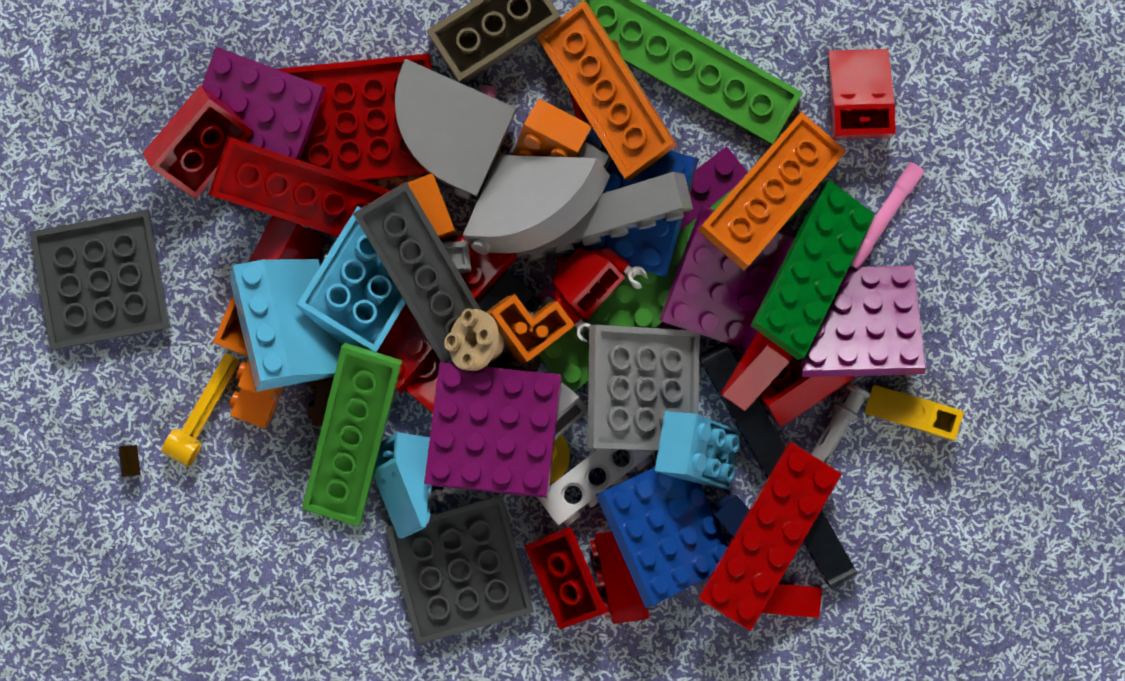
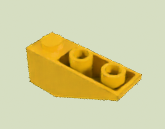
M872 385L871 396L868 398L864 411L865 414L942 439L956 440L965 411Z

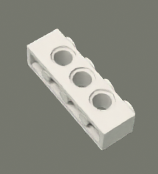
M597 449L549 486L548 498H537L558 526L562 522L568 526L581 516L578 512L579 509L586 504L592 508L599 502L595 494L604 491L611 485L613 487L628 480L629 478L626 473L634 467L638 471L643 469L653 461L650 455L655 451L626 450L630 456L629 463L624 467H618L612 460L614 452L618 449ZM598 467L605 471L606 479L603 484L593 485L590 483L588 474L593 468ZM576 486L582 491V498L578 503L571 504L566 501L564 492L568 487Z

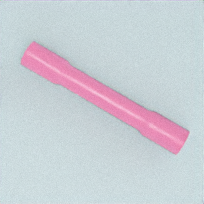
M909 162L897 180L893 191L870 223L850 267H854L857 270L862 267L872 252L874 244L907 195L912 192L925 171L921 167Z

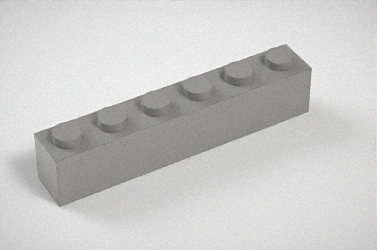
M671 172L602 193L591 210L574 227L543 246L518 252L517 257L529 258L530 262L546 259V253L556 251V254L573 251V245L582 242L583 246L600 243V237L609 234L611 238L627 235L629 228L638 226L640 230L656 226V220L666 218V221L681 219L684 217L683 212L693 210L685 174Z

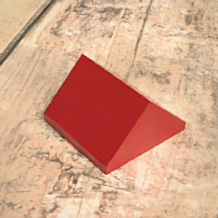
M272 215L249 262L279 259H318L327 239L300 224Z

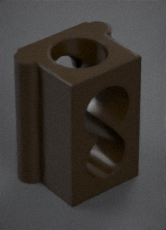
M137 445L118 447L122 477L141 475Z

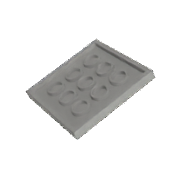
M610 325L589 326L587 448L658 451L665 411L698 414L700 334L689 330Z

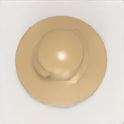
M467 308L454 323L451 332L445 338L444 344L457 367L467 371H477L484 368L492 359L497 358L501 354L504 347V338L498 331L496 321L489 313Z

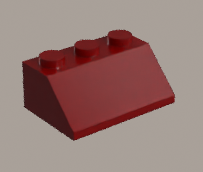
M200 85L142 154L150 168L194 199H197L214 179L227 137L246 142L254 131L222 100Z
M793 357L790 363L758 398L781 428L855 378V376L802 377L801 361Z
M571 527L555 531L524 545L559 630L607 613Z
M612 531L595 533L596 540H592L590 543L593 558H600L602 569L596 570L599 588H606L608 599L602 600L607 611L605 618L611 617L613 624L650 619L648 608L644 606Z

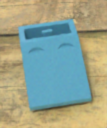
M665 411L655 471L670 477L730 490L731 482L735 477L734 463L736 452L740 447V431L698 414Z
M399 432L382 441L374 479L398 538H405L426 528L430 519V508L427 507L432 486L424 484L430 437Z

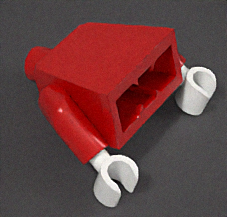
M579 248L570 257L567 255L561 256L556 261L557 272L552 276V281L557 287L554 291L555 301H558L577 328L578 338L587 344L589 342L584 338V333L591 324L584 323L581 319L587 320L624 280L625 276L623 273L628 275L631 285L636 289L642 288L639 282L633 280L636 275H643L644 278L648 279L642 267L635 266L632 268L629 266V261L610 248L592 249L591 251Z

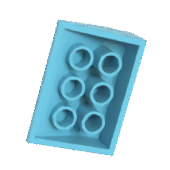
M357 206V208L355 209L354 212H356L357 210H359V209H361V208ZM352 214L296 306L341 345L348 343L377 352L406 303Z
M319 259L258 260L232 265L229 279L256 392L330 378L335 375L341 350L339 342L296 306L320 267Z

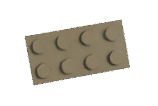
M474 0L428 29L427 34L457 82L466 84L536 39L537 35L560 19L561 16L551 0Z

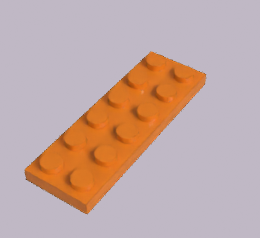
M583 0L536 36L624 179L630 181L678 146L587 2Z
M801 112L702 224L698 231L745 271L840 160L846 150Z

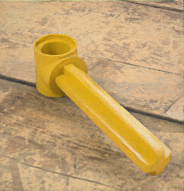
M229 354L223 356L182 430L178 428L173 429L166 438L161 449L163 454L187 467L193 463L201 448V441L197 438L239 366L240 361Z

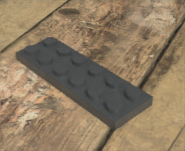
M404 182L352 214L441 363L454 364L449 350L445 348V338L451 332L454 323L465 309H481L407 182Z

